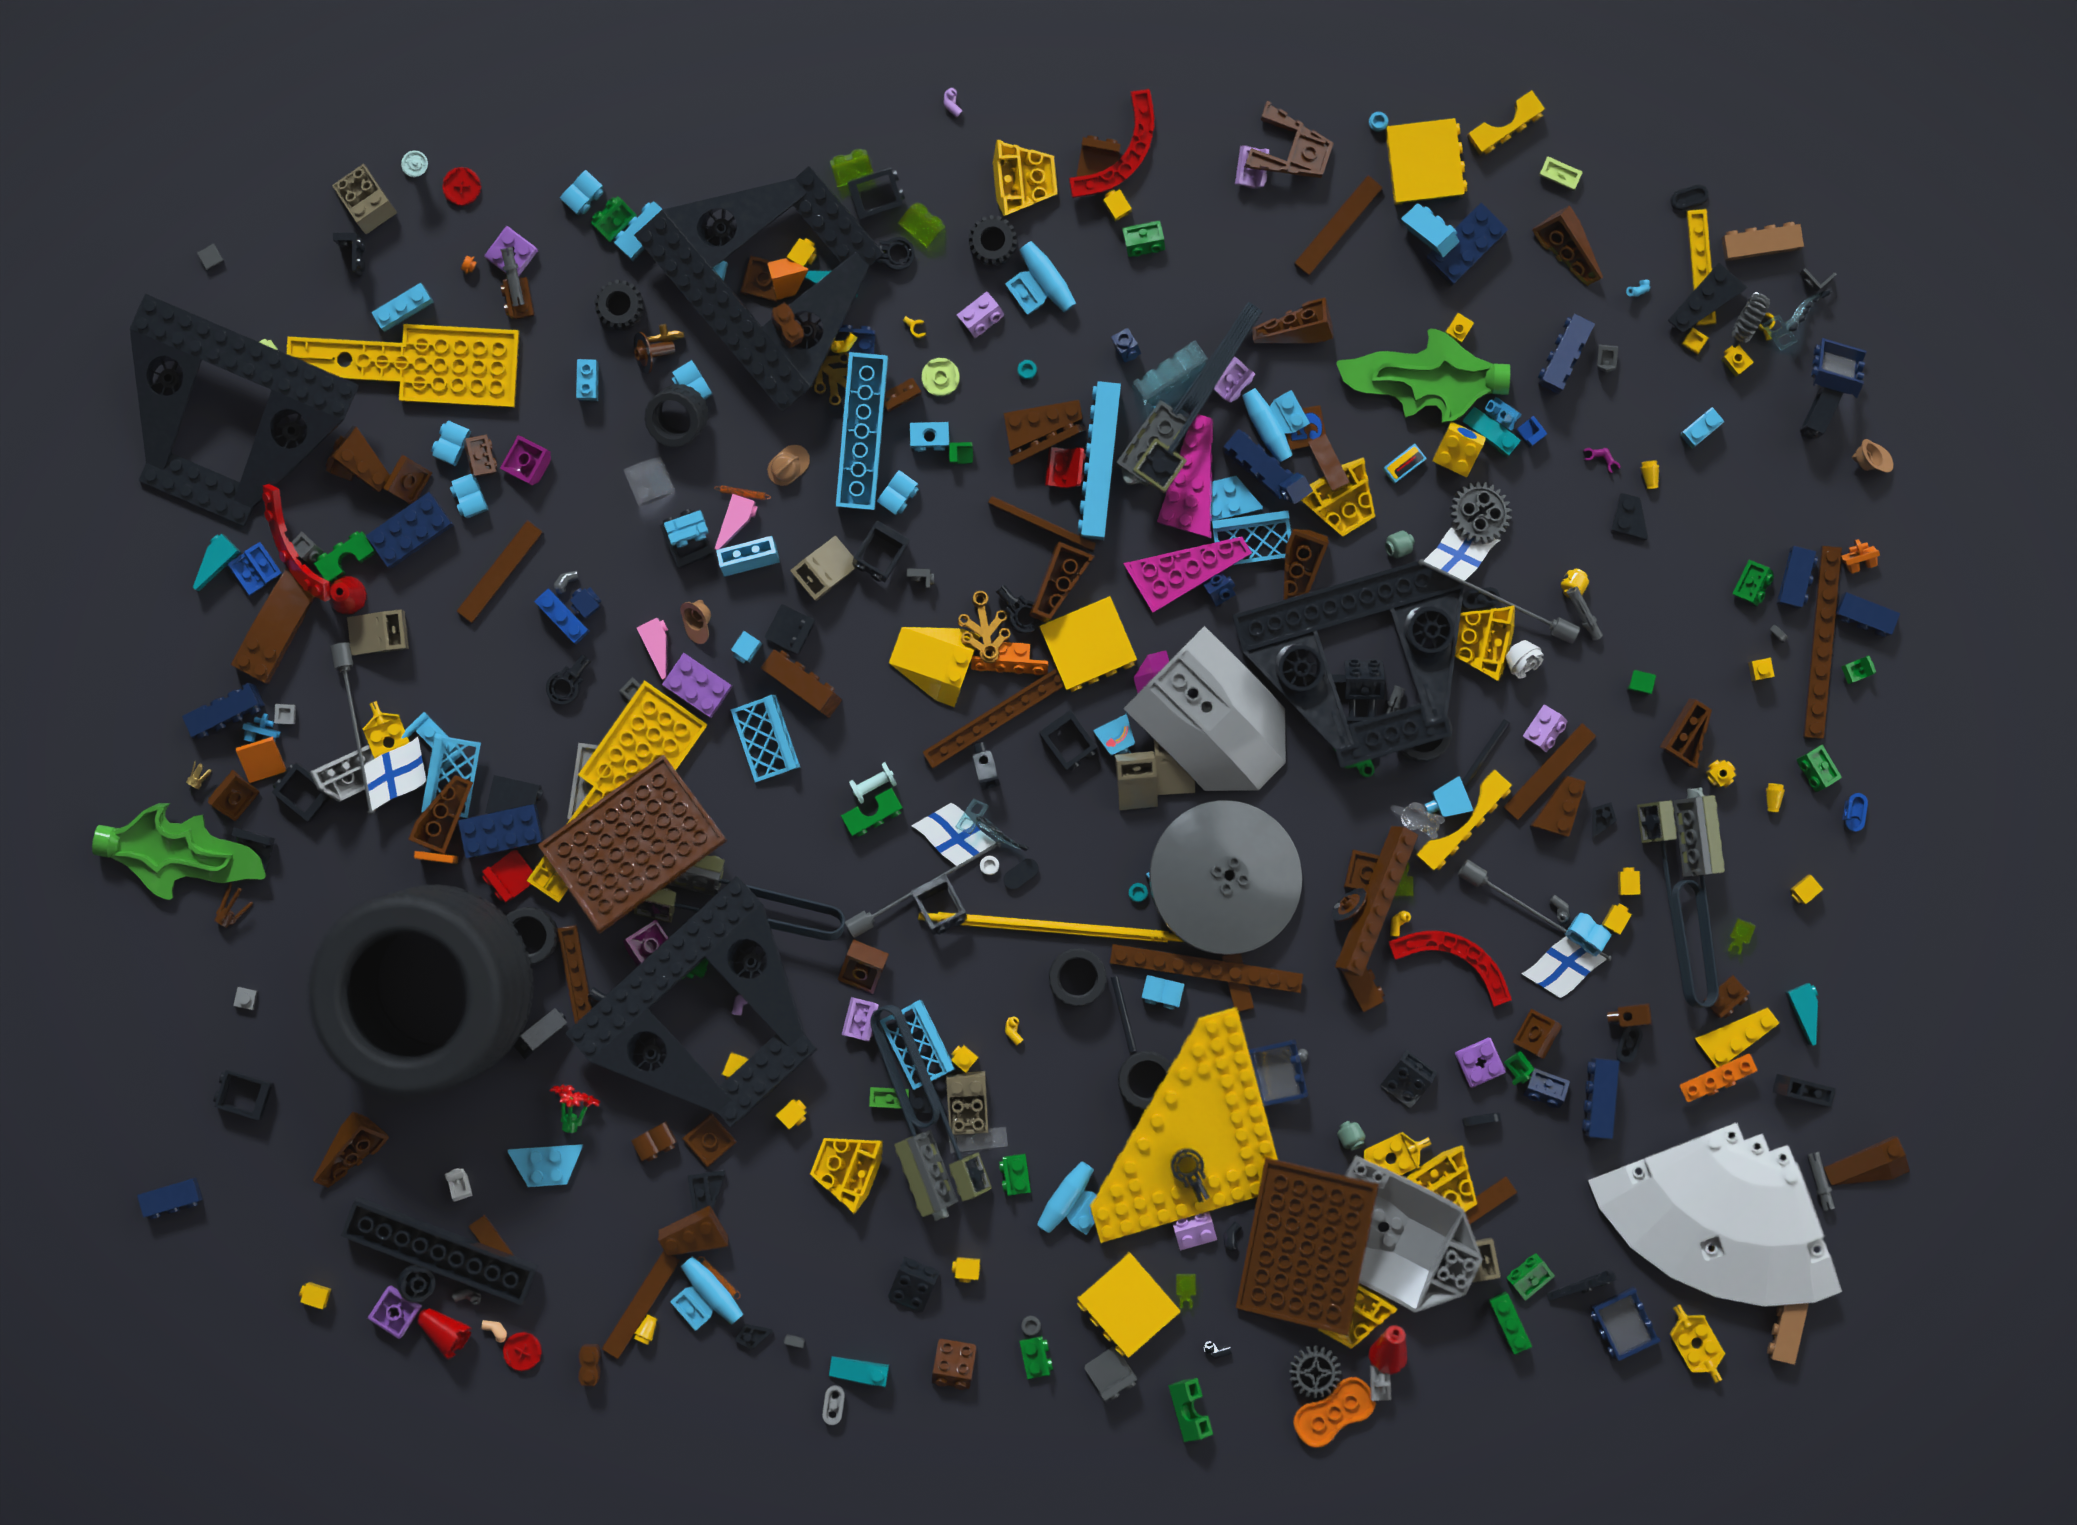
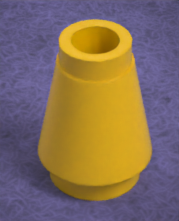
M1657 460L1641 462L1642 467L1640 469L1647 489L1658 488L1659 465H1657Z
M1768 783V788H1766L1767 811L1779 812L1785 792L1783 789L1784 785Z
M647 1315L634 1333L636 1334L634 1339L648 1345L653 1339L658 1319Z

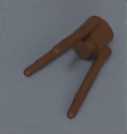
M229 883L221 905L216 912L217 916L214 919L226 928L229 924L234 925L237 919L253 905V902H250L233 917L234 913L230 909L242 890L238 888L227 908H225L224 906L233 883Z

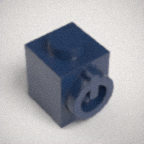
M1128 328L1111 336L1114 346L1124 363L1134 360L1142 354Z
M591 587L588 589L584 588L583 590L579 588L572 594L573 598L570 601L573 604L571 608L577 615L581 613L585 619H588L601 608L599 603L602 601Z

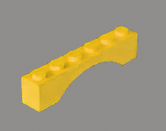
M1493 770L1480 784L1477 805L1467 822L1449 836L1428 841L1416 856L1432 871L1436 868L1440 870L1446 863L1444 859L1449 854L1451 856L1455 854L1459 849L1457 845L1462 840L1465 842L1472 835L1470 831L1474 826L1478 828L1485 821L1483 816L1487 812L1491 814L1497 808L1498 804L1496 802L1500 798L1505 799L1511 792L1509 788L1512 785L1496 770Z

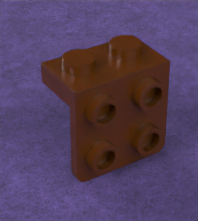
M1088 135L1087 138L1083 137L1077 177L1095 174L1114 165L1119 159L1121 144L1117 143V140L1114 139L1102 141L1098 140L1099 138L1096 136Z
M940 1339L938 1341L931 1383H935L938 1386H953L959 1390L970 1389L976 1345Z

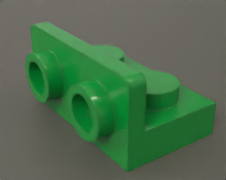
M618 196L611 198L606 203L607 207L602 211H598L591 221V224L609 242L637 216Z
M1160 221L1122 228L1128 257H1137L1165 250Z
M1749 560L1732 594L1757 607L1765 598L1767 586H1770L1773 582L1774 572L1769 567Z
M1823 745L1816 747L1797 759L1800 769L1806 775L1809 784L1815 792L1830 786L1842 778Z
M1026 1154L1002 1157L1003 1161H1000L999 1164L1001 1173H1005V1180L1002 1181L1003 1192H1007L1008 1196L1031 1192Z
M1535 1253L1528 1257L1518 1268L1514 1269L1507 1276V1279L1526 1301L1555 1275Z
M1042 1336L1019 1340L1027 1379L1045 1375L1050 1376L1053 1366L1051 1359H1047L1046 1352L1049 1351L1047 1340H1043Z

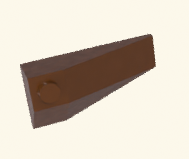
M455 775L415 821L408 840L432 851L445 854L473 782Z
M353 1111L341 1125L313 1181L329 1188L347 1174V1170L355 1164L359 1166L363 1163L362 1159L370 1153L373 1155L378 1152L389 1138L388 1134L368 1117Z

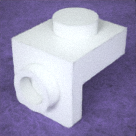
M463 1168L453 1169L445 1174L454 1202L473 1196L468 1175Z

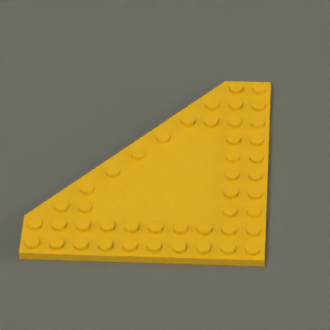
M1236 1007L1198 1018L1193 1031L1187 1037L1181 1048L1182 1050L1173 1061L1168 1074L1159 1085L1151 1103L1145 1109L1136 1129L1133 1130L1126 1146L1113 1164L1112 1170L1099 1188L1098 1194L1092 1200L1090 1208L1100 1243L1258 1197L1265 1158L1268 1157L1276 1160L1278 1158ZM1180 1149H1194L1201 1155L1204 1161L1203 1172L1206 1178L1202 1179L1199 1171L1197 1173L1210 1197L1205 1200L1201 1193L1203 1202H1198L1187 1177L1185 1179L1189 1187L1186 1188L1183 1182L1178 1180L1171 1171V1158ZM1187 1152L1192 1157L1182 1158L1179 1164L1176 1163L1177 1157L1174 1163L1175 1172H1178L1176 1165H1178L1179 1170L1183 1173L1192 1172L1196 1167V1161L1193 1157L1199 1161L1198 1156Z

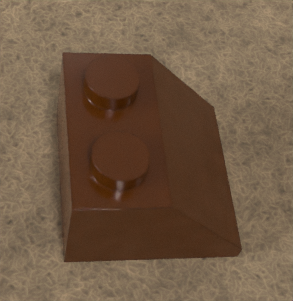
M853 939L838 980L874 994L889 954Z

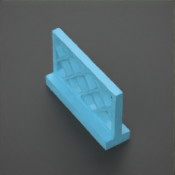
M1289 511L1211 522L1214 543L1220 542L1217 532L1226 531L1231 535L1230 539H1232L1233 537L1237 538L1235 534L1239 529L1243 528L1250 533L1245 542L1252 535L1261 541L1255 550L1249 547L1253 553L1248 559H1242L1234 565L1285 558V554H1281L1276 548L1282 540L1287 544L1288 541L1284 539L1286 534L1288 539L1290 537ZM1279 523L1286 524V532L1282 537L1273 531ZM1258 526H1264L1269 530L1264 539H1261L1254 533ZM1250 527H1255L1253 531L1248 529ZM1229 530H1236L1233 534L1229 532ZM1271 532L1280 538L1274 548L1265 542ZM1263 543L1272 549L1269 555L1265 557L1257 553V550ZM1274 551L1278 554V555H1272V556H1271V554H1272ZM1254 554L1259 556L1258 558H1252Z
M769 695L760 700L731 709L755 782L800 768L776 695ZM764 703L766 708L764 716L754 712L758 704ZM745 710L750 713L746 722L739 720L738 711ZM752 715L762 719L758 728L749 725ZM764 721L771 723L772 730L770 734L760 730ZM747 727L756 731L752 741L745 738L744 732ZM759 733L768 737L764 747L754 743ZM770 739L778 743L776 753L766 749ZM753 745L762 749L758 759L751 756L750 750ZM765 751L774 755L770 765L760 761ZM777 757L784 761L786 768L778 770L772 767ZM759 763L768 767L766 774L758 777L756 771Z
M435 734L421 812H424L437 797V790L439 793L441 792L438 782L444 778L450 782L448 775L457 770L460 776L466 780L471 777L470 781L474 784L481 743ZM445 742L454 743L458 749L449 755L444 749ZM467 746L476 747L475 754L469 758L462 751ZM460 751L466 760L457 766L451 757ZM449 759L455 768L445 773L441 765ZM468 762L472 772L464 776L459 768ZM473 784L465 802V811L461 812L460 817L468 818Z
M918 1000L902 1009L901 1011L904 1015L905 1012L911 1009L915 1014L913 1024L907 1022V1024L912 1025L911 1033L913 1034L915 1027L921 1028L924 1032L922 1041L914 1039L916 1042L921 1043L919 1052L921 1053L923 1044L931 1046L933 1050L930 1058L921 1055L922 1058L929 1060L927 1072L929 1075H932L930 1077L931 1081L956 1070L923 1001ZM890 1015L880 1020V1023L913 1090L923 1085L921 1082L915 1084L912 1078L916 1070L915 1066L906 1065L904 1062L906 1053H909L907 1047L905 1046V1049H901L895 1044L897 1036H902L899 1034V1028L897 1027L896 1032H893L886 1025V1022L892 1019L895 1020L893 1015ZM932 1061L939 1063L942 1071L936 1075L929 1072Z

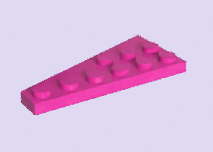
M1198 414L1188 428L1179 454L1187 462L1169 486L1157 520L1160 524L1211 538L1210 529L1212 522V418Z
M1237 537L1123 564L1154 613L1252 554L1243 537Z

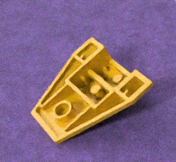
M902 627L889 664L936 701L955 707L975 648L970 644L965 645L961 642L962 634L970 632L965 629ZM970 632L973 638L979 641L980 636ZM964 636L965 640H970L968 636Z

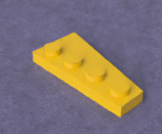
M1765 1008L1694 1039L1717 1068L1728 1063L1777 1026L1779 1021L1769 1008Z

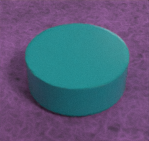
M1024 360L1018 365V374L1022 379L1030 380L1036 375L1037 367L1034 362Z
M1135 883L1129 888V897L1133 901L1142 902L1147 898L1148 890L1144 884Z

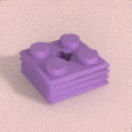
M506 226L484 256L504 271V261L500 249L505 248L507 250V247H513L515 263L518 264L517 272L518 276H520L538 252V249Z
M1486 1038L1455 1052V1056L1471 1088L1506 1073L1491 1038ZM1479 1057L1485 1060V1063H1483L1484 1067L1482 1068L1475 1064L1478 1062L1477 1058Z
M389 1286L373 1308L368 1319L400 1339L422 1306L417 1302L405 1300L396 1288ZM391 1308H397L399 1315L393 1317Z

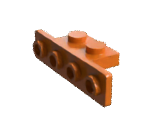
M1003 642L998 648L999 656L993 663L984 662L980 656H972L971 658L972 670L1035 675L1048 674V661L1029 660L1030 644Z
M1746 1054L1680 1084V1088L1686 1101L1690 1102L1706 1094L1711 1096L1719 1092L1718 1089L1723 1086L1728 1088L1735 1085V1081L1756 1072L1757 1068L1751 1055Z

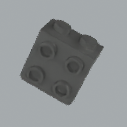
M1116 1346L1109 1348L1085 1365L1086 1372L1100 1391L1104 1401L1107 1399L1112 1401L1120 1395L1119 1391L1124 1388L1126 1390L1130 1389L1136 1384L1134 1381L1137 1380L1136 1375L1124 1357L1115 1349Z

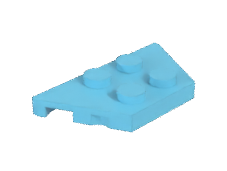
M1237 476L1212 482V521L1263 509L1262 505Z
M583 1144L508 1149V1153L528 1187L565 1185L569 1182Z

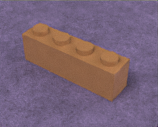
M1794 222L1784 223L1783 227L1768 225L1763 230L1749 228L1745 229L1743 233H1738L1737 230L1729 231L1721 238L1725 261L1801 250L1804 247L1801 224L1795 225Z
M1809 1303L1777 1306L1776 1316H1778L1777 1324L1774 1323L1772 1327L1773 1342L1769 1343L1767 1353L1770 1354L1769 1358L1795 1365Z

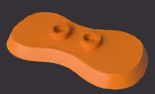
M1356 1377L1343 1379L1336 1385L1337 1388L1326 1398L1308 1403L1296 1412L1293 1421L1298 1436L1306 1445L1313 1448L1323 1447L1329 1444L1343 1427L1351 1423L1363 1421L1373 1413L1376 1402L1371 1401L1370 1388L1363 1380Z

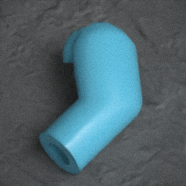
M1640 280V287H1628L1626 294L1638 297L1648 292L1651 288L1649 286L1650 281Z

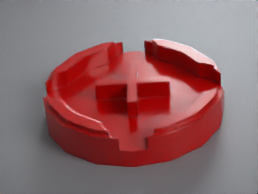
M463 167L454 168L444 177L443 193L453 204L459 206L469 205L480 195V179L471 169Z
M518 1332L510 1336L503 1347V1358L507 1365L518 1371H526L533 1368L540 1361L542 1355L539 1340L533 1334L527 1332Z

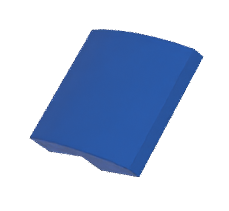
M261 542L227 563L228 568L248 597L282 574Z

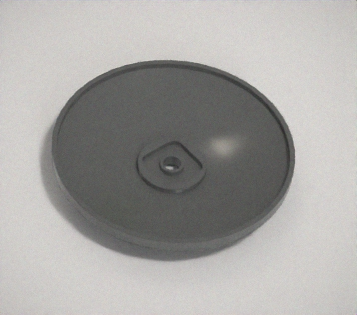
M1229 800L1213 801L1189 809L1177 817L1165 829L1152 854L1149 882L1153 902L1160 917L1178 938L1192 947L1205 952L1233 955L1263 946L1286 927L1300 899L1302 869L1293 841L1285 829L1273 817L1259 808L1246 803ZM1226 871H1231L1234 874L1232 881H1227L1224 878Z

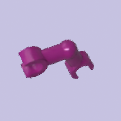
M1586 448L1583 450L1591 452V457L1584 459L1586 461L1592 460L1594 457H1604L1608 464L1607 469L1609 473H1613L1610 468L1611 464H1616L1617 468L1620 469V464L1614 461L1608 448L1597 450Z

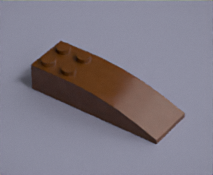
M286 568L270 593L231 663L232 666L267 684L270 683L315 599V596L303 589L288 568Z

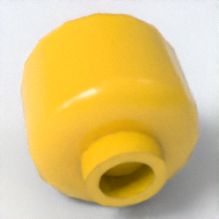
M1580 569L1567 571L1561 582V588L1567 597H1569L1567 591L1570 588L1577 586L1581 595H1583L1589 585L1587 574Z

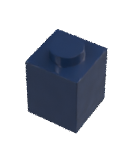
M1298 472L1279 484L1282 490L1280 492L1282 498L1293 504H1296L1313 492L1306 477Z

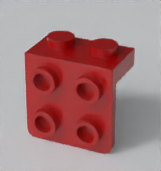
M1049 447L1045 486L1060 488L1079 487L1084 479V473L1082 472L1086 458L1084 448L1063 449Z
M512 850L493 866L487 867L482 871L485 874L483 879L489 886H494L496 889L494 893L500 901L509 902L532 885L527 879L533 870L517 850Z

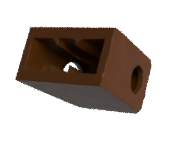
M1650 1003L1620 1006L1618 1011L1607 1012L1608 1024L1620 1023V1027L1652 1023ZM1630 1012L1632 1019H1625L1624 1013Z

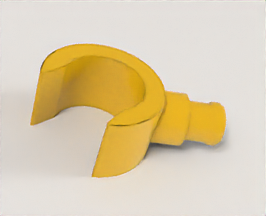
M1766 313L1765 317L1770 319V326L1764 327L1760 324L1758 328L1764 331L1766 340H1771V328L1775 324V318L1772 314Z
M907 316L903 319V322L910 327L914 337L923 338L926 336V333L917 334L914 332L915 325L923 324L924 321H914Z

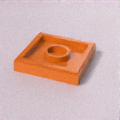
M273 737L236 748V753L249 783L286 771L285 764Z
M415 851L414 854L415 859L457 864L459 856Z

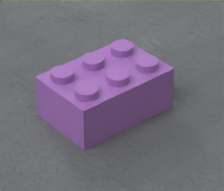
M685 653L682 654L662 683L663 686L710 718H712L733 687Z

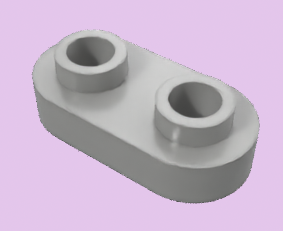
M837 1385L829 1387L825 1393L822 1416L823 1420L829 1425L837 1424L842 1418L845 1392ZM838 1392L839 1397L833 1398L832 1393ZM830 1411H834L836 1413V1416L834 1418H831L829 1416Z

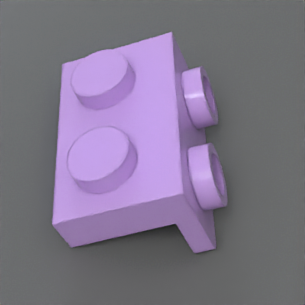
M1240 146L1235 184L1254 189L1264 187L1267 180L1266 171L1244 167L1249 151L1253 147ZM1253 148L1258 151L1269 154V149Z
M985 292L957 314L974 338L984 333L985 330L1005 315L988 292Z
M1233 357L1213 390L1224 400L1231 403L1238 399L1243 388L1252 382L1255 373L1249 370L1239 359Z
M1543 705L1523 734V737L1540 747L1544 752H1547L1554 746L1558 735L1566 728L1567 720L1558 712Z
M851 997L842 1035L869 1042L873 1036L870 1019L873 1012L878 1009V1004Z
M1209 1211L1172 1222L1180 1250L1217 1240Z

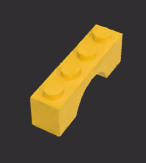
M1532 90L1516 100L1514 104L1515 117L1510 124L1504 127H1493L1484 122L1468 133L1467 137L1479 155L1484 152L1487 155L1495 149L1494 145L1499 142L1505 143L1511 138L1510 134L1515 131L1517 133L1521 132L1527 127L1526 124L1532 120L1534 123L1543 116L1541 113H1543L1545 108Z

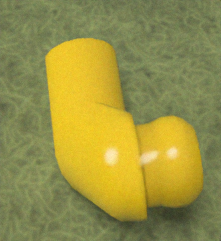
M850 332L845 340H835L831 350L834 353L848 352L858 337Z
M1400 911L1391 918L1390 936H1400V926L1411 919L1409 912Z
M1014 1016L1006 1021L1005 1034L1017 1046L1023 1041V1038L1017 1033L1019 1019Z

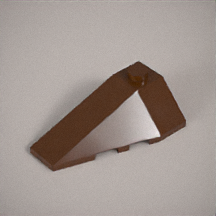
M1570 205L1554 213L1532 229L1541 245L1546 250L1550 249L1557 256V260L1563 261L1568 265L1570 271L1588 286L1603 278L1581 222Z
M1326 297L1306 302L1301 305V309L1294 312L1289 310L1285 312L1286 315L1278 320L1273 318L1254 327V343H1318L1333 339V326Z
M1292 529L1285 551L1283 600L1310 591L1329 544L1328 536L1311 530Z
M1895 1136L1823 1167L1831 1185L1890 1180L1910 1172L1906 1154L1898 1137Z

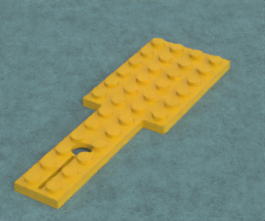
M404 324L402 343L288 337L287 339L288 355L344 379L400 382L399 401L515 408L519 330ZM343 352H347L352 356V362L347 367L340 366L337 361L338 356Z
M644 680L578 773V776L593 785V787L567 824L663 754L676 770L708 724ZM545 855L527 879L529 883L558 903L569 889Z

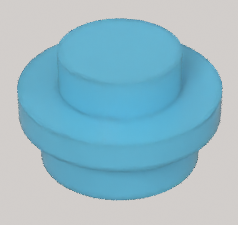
M1375 112L1369 118V126L1374 131H1382L1388 125V118L1382 112Z

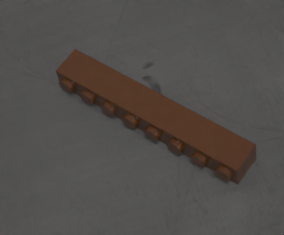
M1391 826L1366 888L1367 899L1362 908L1356 913L1336 963V968L1349 975H1363L1418 838V834L1405 827Z

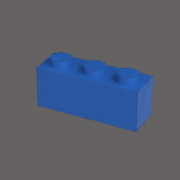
M549 588L534 601L574 644L577 645L590 632Z

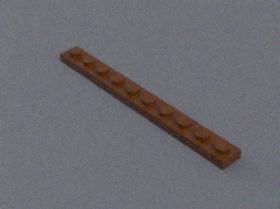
M1821 546L1803 737L1824 739L1841 547Z
M1056 668L923 751L931 767L938 766L1064 687L1058 669Z
M1116 944L1112 946L1110 958L1111 964L1301 993L1303 974Z

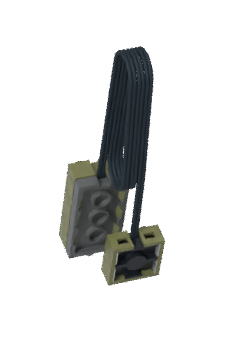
M1251 302L1247 303L1230 331L1174 410L1162 400L1158 402L1116 462V466L1122 470V477L1126 484L1142 483L1146 487L1151 484L1163 493L1167 491L1187 462L1185 458L1174 451L1204 406L1245 337L1261 316L1262 310L1258 309ZM1181 409L1190 415L1188 419L1179 413Z
M1699 787L1687 789L1688 796L1686 799L1673 800L1674 808L1672 800L1637 805L1642 843L1660 841L1685 1000L1694 1008H1708L1717 1001L1719 987L1704 875L1725 871L1715 795L1704 796L1702 788ZM1674 809H1675V817H1676L1677 830H1676L1675 821H1674ZM1676 831L1678 832L1683 877L1700 875L1701 887L1693 880H1683L1678 882L1673 890H1671L1664 840L1677 839ZM1684 884H1689L1694 889L1708 990L1707 998L1703 1004L1698 1001L1695 995L1679 898L1681 887Z
M706 856L667 885L715 896L719 892L721 883L728 884L731 881L723 879L724 860L718 856ZM746 885L756 897L832 915L841 923L840 928L836 931L826 932L768 919L771 929L825 941L839 938L844 931V914L834 906ZM664 888L635 907L634 914L671 923L675 907L698 912L700 909L675 903L676 892Z
M886 1005L878 1008L871 1015V1029L912 1134L911 1137L895 1144L896 1154L903 1165V1172L909 1181L910 1191L914 1194L918 1211L922 1217L932 1214L934 1220L937 1221L941 1218L949 1217L946 1208L957 1203L958 1199L931 1129L916 1134L912 1124L919 1128H927L935 1124L939 1119V1114H941L959 1161L950 1164L949 1167L950 1174L955 1180L957 1192L961 1196L962 1201L974 1198L992 1189L979 1152L962 1158L905 1016L898 1007ZM883 1010L890 1012L895 1018L933 1110V1118L930 1123L920 1122L914 1114L880 1025L879 1019Z

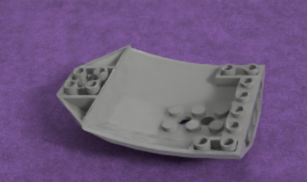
M1205 626L1124 708L1204 791L1260 790L1286 763L1285 708ZM1190 688L1197 689L1198 697L1195 699L1189 698L1187 691ZM1205 701L1210 702L1212 705V710L1208 713L1201 710V704Z
M1355 1156L1344 1176L1379 1184L1359 1283L1414 1311V1313L1465 1295L1482 1262V1257L1464 1209L1407 1178ZM1381 1222H1387L1389 1229L1386 1232H1381L1378 1229V1225Z

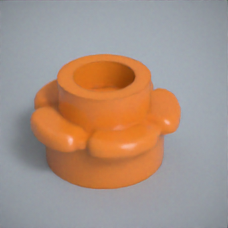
M466 256L461 266V270L465 271V274L473 272L477 263L474 261V257Z

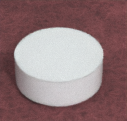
M986 856L980 862V869L986 875H993L999 869V862L993 856Z

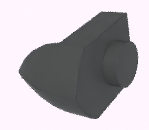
M1599 345L1597 361L1599 370L1609 373L1616 369L1618 346Z

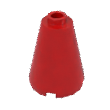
M343 576L336 579L330 586L331 600H329V603L337 612L353 614L364 606L367 592L362 582L351 576Z
M431 1308L423 1309L417 1317L420 1327L447 1359H451L456 1355L454 1353L456 1349L461 1350L472 1333L469 1331L472 1330L470 1326Z
M1398 1326L1389 1327L1372 1344L1369 1350L1370 1363L1373 1367L1378 1368L1379 1372L1395 1374L1406 1365L1407 1347L1405 1332Z

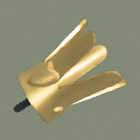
M195 761L191 776L186 781L191 786L189 791H191L192 787L200 789L202 782L211 773L209 769L199 778L202 764H198L194 771Z

